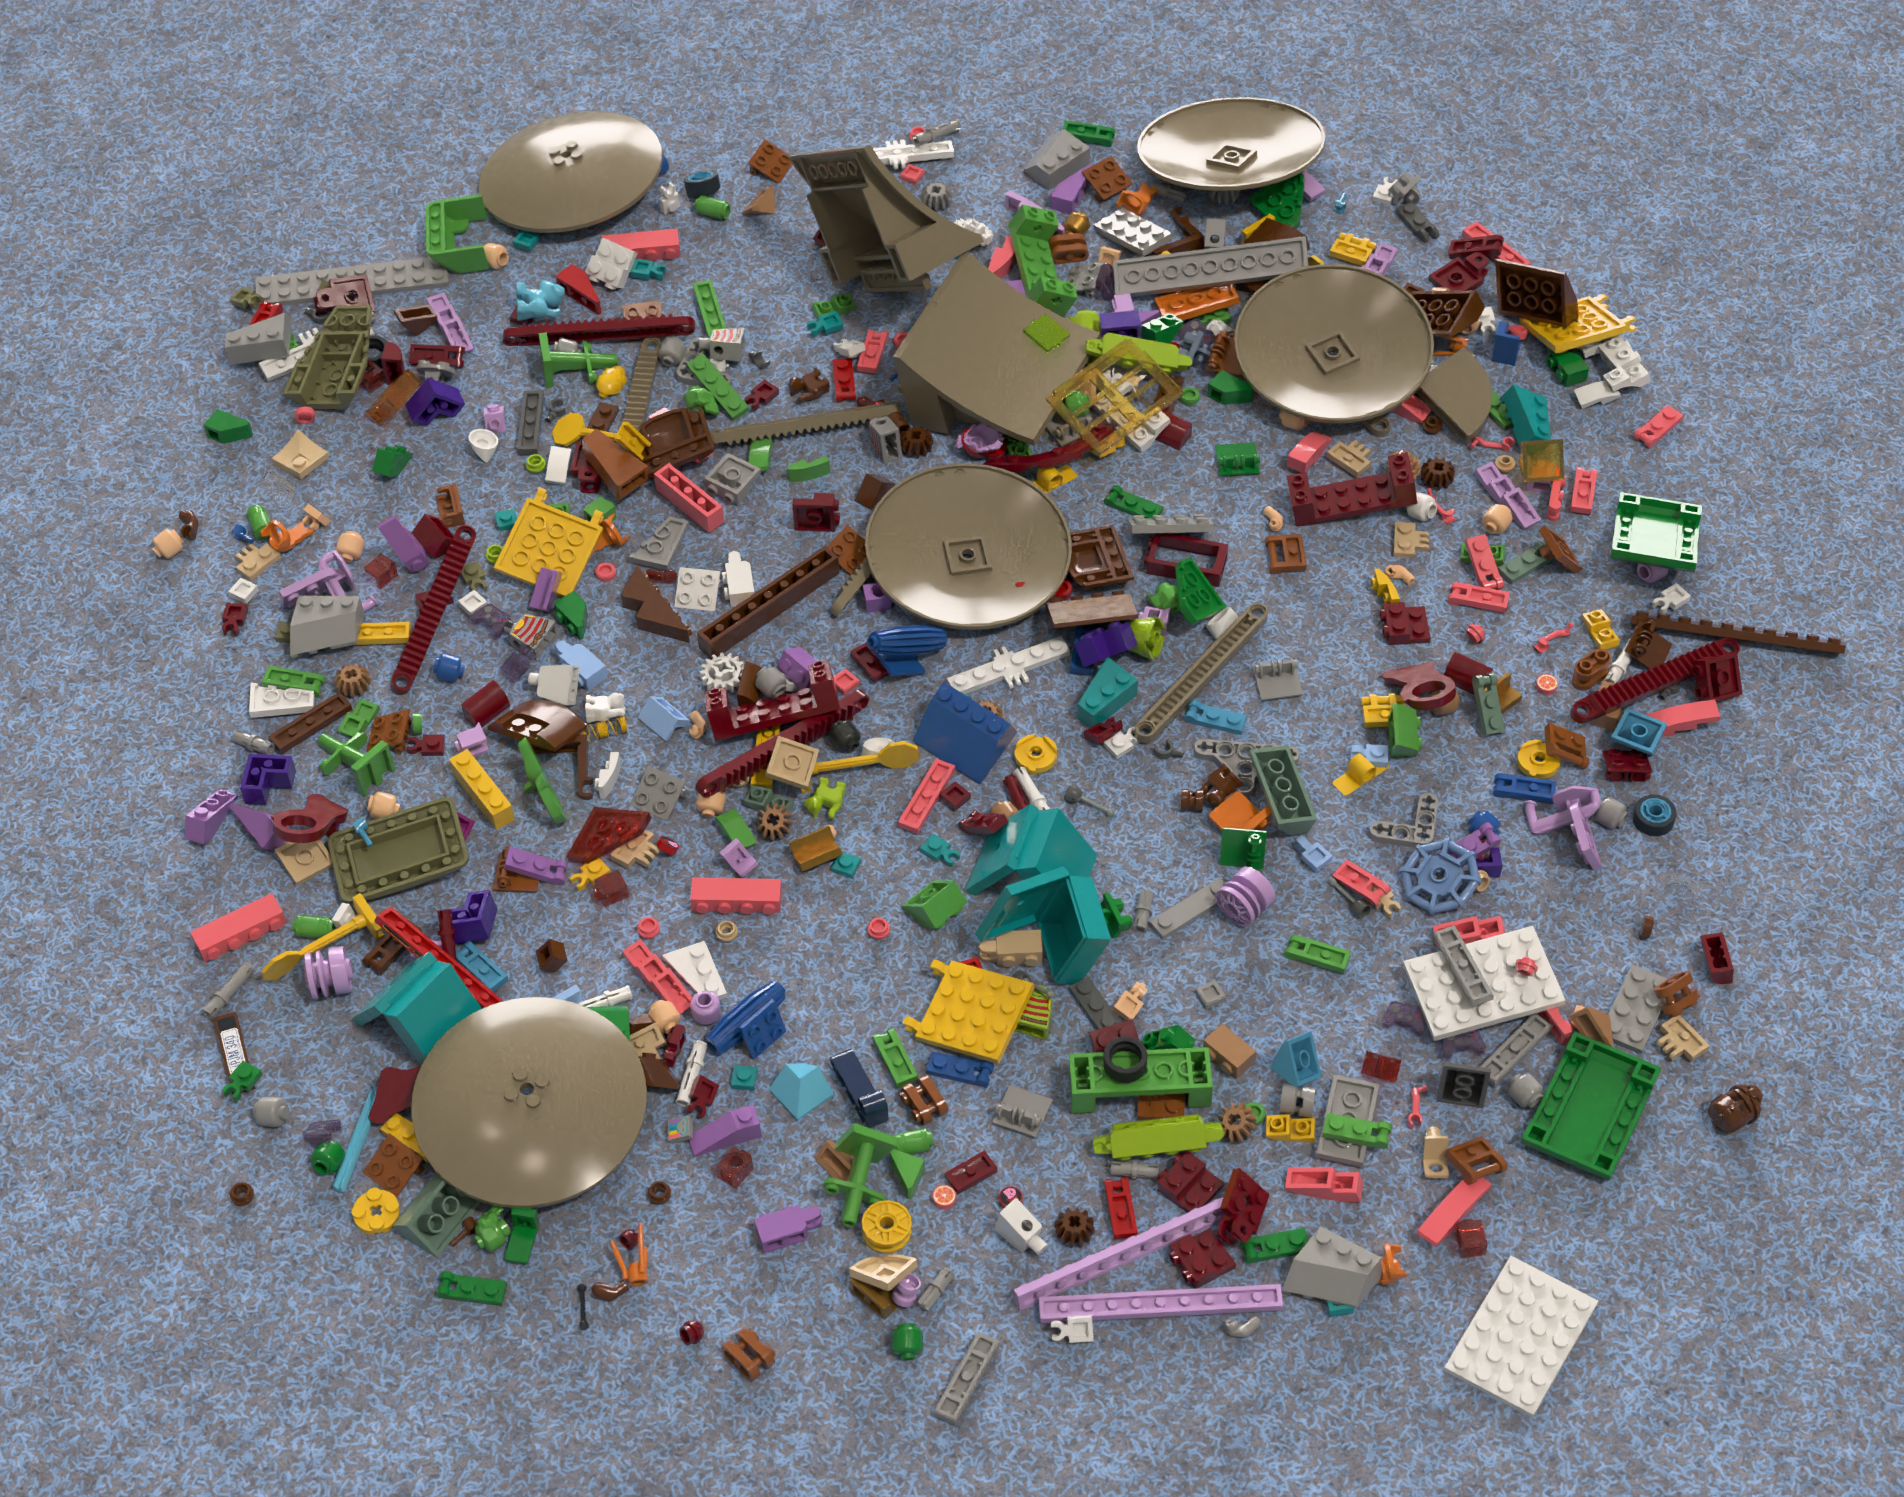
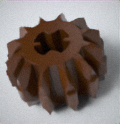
M915 425L913 428L906 427V430L902 431L900 435L903 454H908L910 458L913 455L919 458L920 454L926 456L927 452H931L933 437L929 429H924L923 425L919 428H916Z
M1436 456L1434 460L1428 458L1421 467L1420 477L1424 482V486L1430 485L1431 489L1435 486L1440 491L1442 487L1447 489L1449 484H1452L1454 481L1455 467L1452 466L1451 461H1446L1445 457L1438 459Z
M1077 1206L1075 1211H1071L1067 1207L1066 1214L1060 1212L1058 1219L1054 1222L1056 1238H1061L1060 1242L1062 1245L1069 1242L1071 1249L1074 1243L1082 1247L1083 1241L1089 1243L1091 1235L1095 1232V1227L1093 1226L1094 1219L1093 1217H1088L1087 1210L1080 1212Z

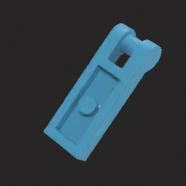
M1197 700L1189 701L1187 707L1189 711L1185 713L1183 718L1185 722L1242 735L1247 720L1246 714L1204 705Z
M468 941L461 950H456L457 962L492 992L509 981L508 975L472 942Z

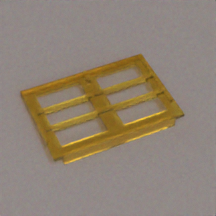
M1125 339L1055 388L1052 395L1046 398V401L1099 456L1183 396L1184 391L1145 351H1142L1131 339ZM1130 352L1140 365L1112 384L1101 372ZM1145 368L1154 378L1125 398L1116 388ZM1088 381H1091L1100 393L1074 412H1071L1061 400ZM1158 382L1168 394L1139 413L1130 401ZM1105 396L1114 407L1085 427L1076 416ZM1118 410L1129 422L1099 442L1089 430Z

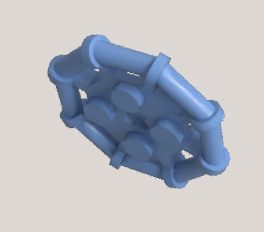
M1451 838L1415 846V851L1405 865L1399 869L1405 892V900L1407 902L1411 901L1425 909L1430 915L1456 908L1463 909L1467 900L1482 882V879L1479 877L1475 852L1451 841ZM1442 850V852L1438 853L1437 856L1427 854L1429 852ZM1451 850L1461 857L1456 859L1449 855L1448 851ZM1422 856L1424 859L1417 869L1413 868ZM1465 863L1468 864L1470 875H1463L1461 866ZM1443 871L1445 877L1437 880L1435 874H1440ZM1410 876H1417L1419 885L1413 888ZM1463 882L1468 883L1459 896L1456 891ZM1424 892L1431 896V903L1418 896V894ZM1451 895L1455 899L1442 903H1437L1438 898L1446 899Z

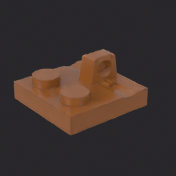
M1547 526L1542 527L1539 532L1547 544L1539 550L1541 555L1547 560L1555 556L1565 570L1568 571L1570 569L1574 573L1580 572L1582 567L1566 541Z
M1185 1093L1138 1096L1137 1120L1142 1121L1185 1115Z

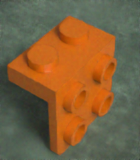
M1236 791L1210 812L1209 819L1221 831L1223 827L1258 831L1259 829H1265L1271 823L1270 817L1272 812L1268 805L1259 812L1241 792Z

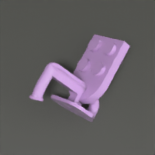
M332 550L321 557L318 572L279 590L280 604L283 609L288 607L289 609H294L298 596H319V593L326 589L329 590L331 596H346L339 583L345 580L350 590H353V576L343 558L336 550ZM335 560L338 569L330 568L327 563ZM369 596V599L362 603L364 612L378 605L377 600L372 596Z
M1570 786L1555 792L1552 800L1559 813L1539 820L1535 812L1537 803L1534 801L1524 802L1528 824L1533 834L1540 835L1570 824L1574 836L1578 838L1576 847L1579 854L1583 856L1586 865L1590 864L1594 871L1602 869L1588 817L1594 814L1601 804L1597 788Z

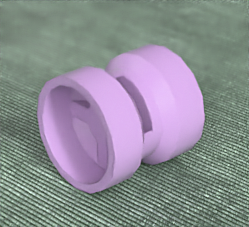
M911 1273L907 1275L894 1288L891 1295L892 1300L901 1307L912 1306L916 1299V1293H918L921 1286L920 1279Z

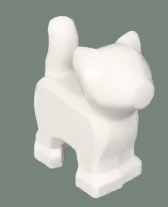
M614 692L608 697H591L586 695L585 710L587 723L607 721L613 717L624 716L626 710L624 695Z

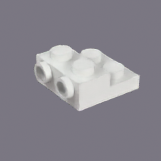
M602 238L596 255H592L585 273L589 274V279L599 283L600 280L606 282L605 286L610 289L616 290V287L623 289L637 253L606 238Z

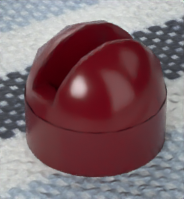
M627 1229L619 1235V1241L625 1248L632 1250L638 1244V1233H635L634 1229Z

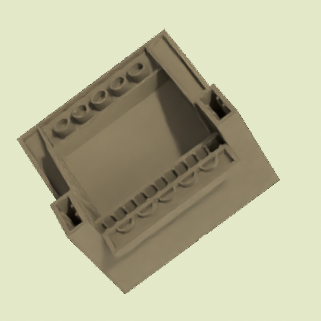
M871 145L794 153L788 156L797 172L810 186L812 191L806 197L826 246L818 250L833 285L844 284L861 275L867 292L927 290L932 287L928 271L984 242L981 234L967 230L949 221L910 193L886 168Z
M964 252L960 255L928 306H926L893 355L900 381L898 390L899 393L904 395L912 426L915 425L919 428L923 425L924 429L948 434L956 420L977 425L982 422L1008 436L1035 445L1091 356L1084 353L1085 341L1087 339H1101V333L1074 323L1039 305L996 276L971 253Z

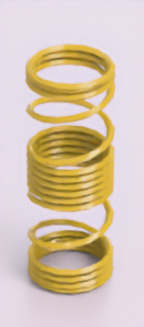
M625 717L616 718V732L609 720L595 724L597 735L589 724L588 737L590 735L589 727L592 728L596 739H599V736L600 739L609 737L608 722L614 734L617 735V719L622 733L628 732Z

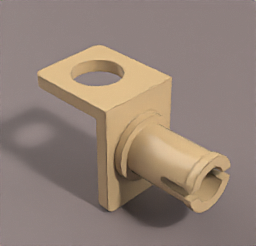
M1437 1127L1428 1128L1424 1139L1423 1167L1426 1178L1449 1177L1447 1158L1445 1157L1449 1139L1448 1136H1441V1130ZM1437 1165L1440 1166L1443 1170L1440 1172H1433L1429 1168L1431 1166Z

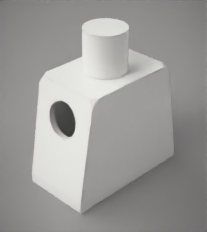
M580 665L541 666L539 673L531 672L529 674L528 683L529 685L538 686L537 695L563 705H575Z
M1017 1198L999 1213L994 1230L1021 1253L1030 1247L1039 1255L1046 1249L1048 1244L1039 1237L1042 1225Z

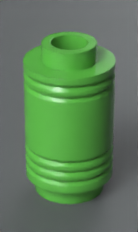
M704 195L697 198L694 204L698 214L720 220L727 219L731 210L730 204L726 201Z
M261 505L250 506L246 517L255 538L258 540L270 538V535L262 537L260 533L270 522L266 509Z
M298 915L297 919H293L292 932H296V937L319 939L335 930V925L330 917Z
M926 1127L894 1135V1137H897V1144L894 1149L910 1155L930 1151V1146L934 1145L932 1132H927Z

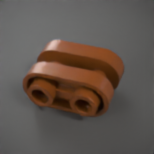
M1081 233L1055 235L1048 241L1054 264L1083 262L1089 257L1086 239Z
M1595 649L1576 662L1572 677L1574 688L1586 691L1604 680L1609 672L1612 659L1611 654L1607 650Z
M1690 971L1675 974L1654 988L1656 997L1658 999L1665 998L1666 1000L1661 1005L1664 1015H1670V1017L1679 1016L1683 1013L1684 1008L1698 1003L1697 1000L1700 998L1697 988H1689L1688 984L1693 982Z
M925 1074L917 1079L918 1087L916 1088L911 1083L901 1087L900 1099L905 1106H910L912 1109L911 1114L916 1123L921 1122L922 1125L931 1122L933 1120L931 1113L936 1112L939 1117L949 1112L943 1096L928 1075ZM922 1094L929 1102L928 1105H926L923 1099L921 1098Z
M743 1328L735 1335L738 1342L735 1344L728 1340L721 1346V1351L749 1381L753 1382L761 1375L758 1367L761 1365L763 1368L768 1369L775 1363L774 1357L776 1355L769 1345L766 1344L764 1346L759 1341L758 1335L752 1329L747 1330ZM744 1349L753 1357L752 1360L743 1352Z

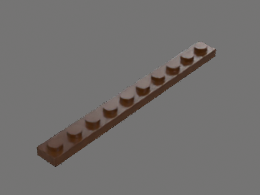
M1636 610V613H1631L1630 623L1636 625L1639 620L1643 623L1654 620L1657 623V628L1842 654L1845 653L1846 647L1840 638L1828 637V640L1819 639L1820 636L1814 634H1807L1806 637L1798 636L1797 632L1785 631V634L1776 633L1777 630L1771 628H1764V631H1759L1750 625H1743L1742 628L1734 627L1733 623L1721 622V625L1712 624L1713 621L1707 619H1700V622L1691 621L1692 618L1686 616H1679L1678 619L1670 618L1669 614L1658 613L1657 616L1649 615L1648 611Z

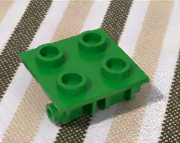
M1255 442L1215 445L1220 476L1260 474V456L1257 455Z
M1223 827L1219 865L1252 867L1257 871L1264 869L1267 831Z

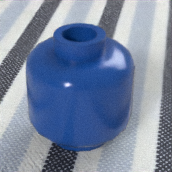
M443 653L440 657H436L433 673H436V678L439 680L454 683L458 677H463L465 665H461L462 660L459 656Z
M1478 810L1468 821L1470 825L1468 831L1473 833L1481 825L1489 822L1493 827L1494 834L1499 835L1501 833L1498 830L1500 821L1489 811L1480 812Z

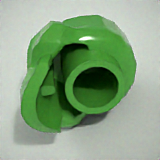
M698 385L688 388V392L683 396L688 410L698 411V408H702L704 415L707 413L720 414L712 392L705 388H700Z
M1075 389L1069 390L1060 404L1059 410L1066 418L1072 416L1074 419H1078L1088 414L1091 401L1087 394L1084 395L1081 391Z
M1162 583L1156 588V595H1146L1147 600L1154 608L1165 610L1170 607V614L1180 611L1178 591L1175 585Z
M494 1205L478 1219L475 1227L476 1236L473 1239L479 1249L485 1248L488 1252H493L503 1246L506 1242L505 1237L511 1234L503 1218L498 1219L504 1207Z

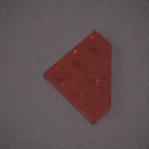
M594 807L566 857L569 862L589 864L643 835L652 817L649 812Z

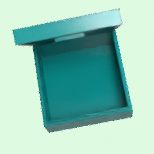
M1029 804L1007 818L1009 822L995 833L987 835L965 891L971 895H976L1014 871L1022 880L1064 866L1070 876L1090 877L1097 854L1059 808L1039 811L1038 808Z
M1064 866L1005 886L975 932L979 941L984 942L1037 923L1039 930H1041V937L1053 979L1056 980L1057 984H1074L1083 980L1111 941L1093 878L1070 876Z
M430 952L407 964L352 1018L358 1026H362L383 1014L420 1066H422L425 1058L437 1041L448 1030L464 1018L482 1009L452 965L436 961L437 959Z

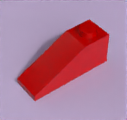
M571 264L556 276L557 284L565 289L564 294L597 315L601 314L600 300L583 269Z

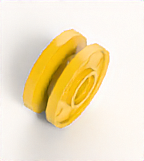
M891 1200L878 1201L870 1205L864 1212L862 1236L867 1247L881 1254H892L902 1250L909 1243L912 1234L911 1215L903 1205ZM883 1226H890L891 1228H890V1229H884V1228H882V1227H883Z

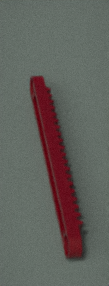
M662 314L660 318L657 315H654L653 318L646 315L645 319H642L641 316L634 319L631 316L629 320L626 317H623L622 320L616 317L614 321H611L610 318L603 321L600 318L598 322L595 319H592L591 322L585 319L583 323L579 320L576 323L569 320L568 324H565L564 321L557 324L554 321L552 325L549 322H546L545 325L539 322L537 326H534L533 323L526 326L524 323L521 327L505 329L503 331V343L507 346L540 345L539 333H547L549 345L554 344L555 341L558 342L560 338L580 343L582 341L595 342L685 336L695 332V320L689 316L673 317L672 314H669L668 317H665Z
M461 525L456 530L390 683L391 690L398 695H404L410 691L474 544L476 531L469 525ZM468 533L471 539L464 540L460 537V534ZM402 679L407 683V686L399 687L396 681Z
M1732 638L1714 640L1711 644L1707 643L1704 647L1701 646L1699 649H1694L1692 652L1689 651L1678 658L1675 657L1673 660H1668L1666 663L1663 662L1659 666L1656 665L1653 669L1649 668L1646 672L1642 671L1633 677L1630 676L1627 680L1623 679L1620 683L1616 682L1613 686L1611 684L1607 688L1604 687L1600 691L1597 690L1594 694L1590 693L1587 697L1574 703L1570 710V716L1577 723L1584 724L1694 677L1691 671L1694 666L1693 660L1730 653L1723 646L1730 647L1733 652L1738 654L1740 646ZM1577 708L1584 709L1587 715L1579 714Z
M862 690L850 693L839 700L840 709L808 717L704 775L696 783V791L704 798H708L719 791L725 793L726 787L732 789L733 784L739 785L740 780L746 781L747 776L753 777V772L760 773V768L767 769V764L769 765L778 736L807 745V742L813 743L814 738L820 739V734L827 735V731H830L831 726L839 720L852 721L853 716L868 705L869 697Z

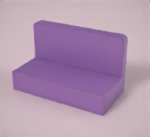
M541 567L529 607L548 613L551 612L561 580V572Z

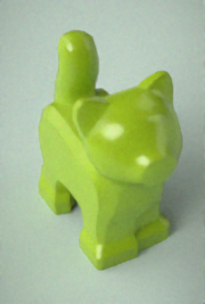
M820 777L819 787L816 789L814 796L805 800L804 806L808 812L814 815V818H817L822 806L830 808L828 812L829 818L834 819L835 814L843 805L846 783L837 781L836 788H830L828 786L829 779Z

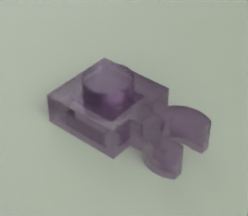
M524 643L521 645L519 654L513 652L500 667L513 682L520 680L530 668L527 664L528 660H533L537 655L532 650L527 655L526 652L530 647L528 644Z

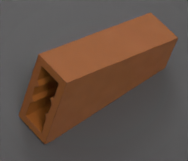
M598 429L587 434L582 439L583 454L617 500H621L648 481V466Z

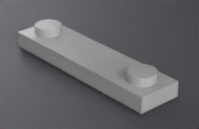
M1218 878L1150 920L1149 926L1162 940L1166 939L1218 906L1215 898L1216 892L1225 883L1221 878Z
M1455 925L1434 932V939L1471 1006L1474 1007L1493 1000L1494 995Z
M1536 1013L1532 1014L1480 1066L1491 1068L1489 1084L1495 1087L1552 1030L1553 1026Z
M980 1332L976 1334L933 1411L934 1416L956 1426L997 1352L1000 1341Z

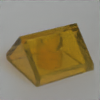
M1563 439L1521 442L1518 462L1523 482L1565 480Z

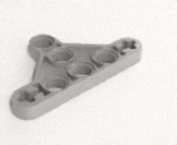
M1200 739L1194 745V755L1200 760L1214 761L1219 767L1224 763L1243 785H1247L1250 788L1248 791H1241L1237 787L1234 792L1239 791L1248 798L1253 794L1254 782L1259 779L1250 756H1243L1241 752L1284 745ZM1289 746L1294 761L1297 765L1299 763L1300 752L1297 748ZM1202 747L1206 748V752L1201 751ZM1221 749H1228L1231 753L1223 755L1219 751ZM1246 767L1249 768L1251 772L1248 774H1243L1240 772V769Z

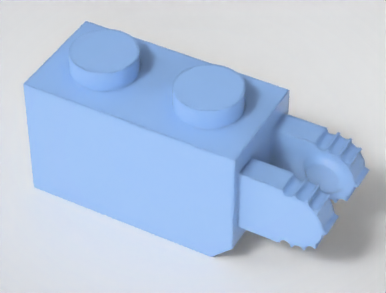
M557 641L555 649L558 651L556 654L558 660L560 659L561 665H580L578 687L581 688L583 686L587 691H590L608 678L606 665L582 644L571 646L565 641Z

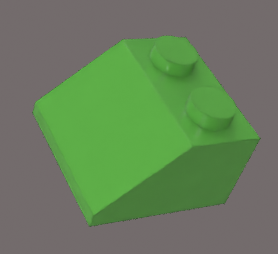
M1397 703L1392 704L1388 715L1390 757H1416L1419 750H1422V738L1418 737L1417 730L1421 728L1420 716L1416 715V709Z
M933 880L901 907L925 928L939 929L946 924V920L949 917L959 914L962 911V907L968 902L955 881Z

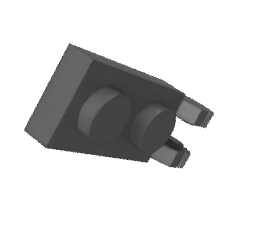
M1413 202L1396 208L1397 215L1423 243L1429 242L1427 232L1434 239L1439 238L1438 229Z

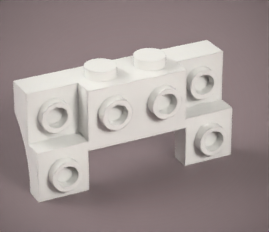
M1620 335L1602 339V341L1597 343L1585 344L1583 347L1577 348L1582 351L1585 358L1600 353L1601 359L1611 370L1603 375L1604 381L1610 384L1613 391L1628 386L1642 387L1651 382L1649 373L1640 364V355L1637 351L1633 352L1627 340L1624 341Z
M1118 372L1103 384L1104 389L1096 395V406L1091 408L1102 417L1106 425H1114V430L1118 433L1119 437H1125L1142 453L1152 446L1160 432L1171 423L1170 418L1157 407L1146 416L1142 415L1123 397L1132 389V385Z

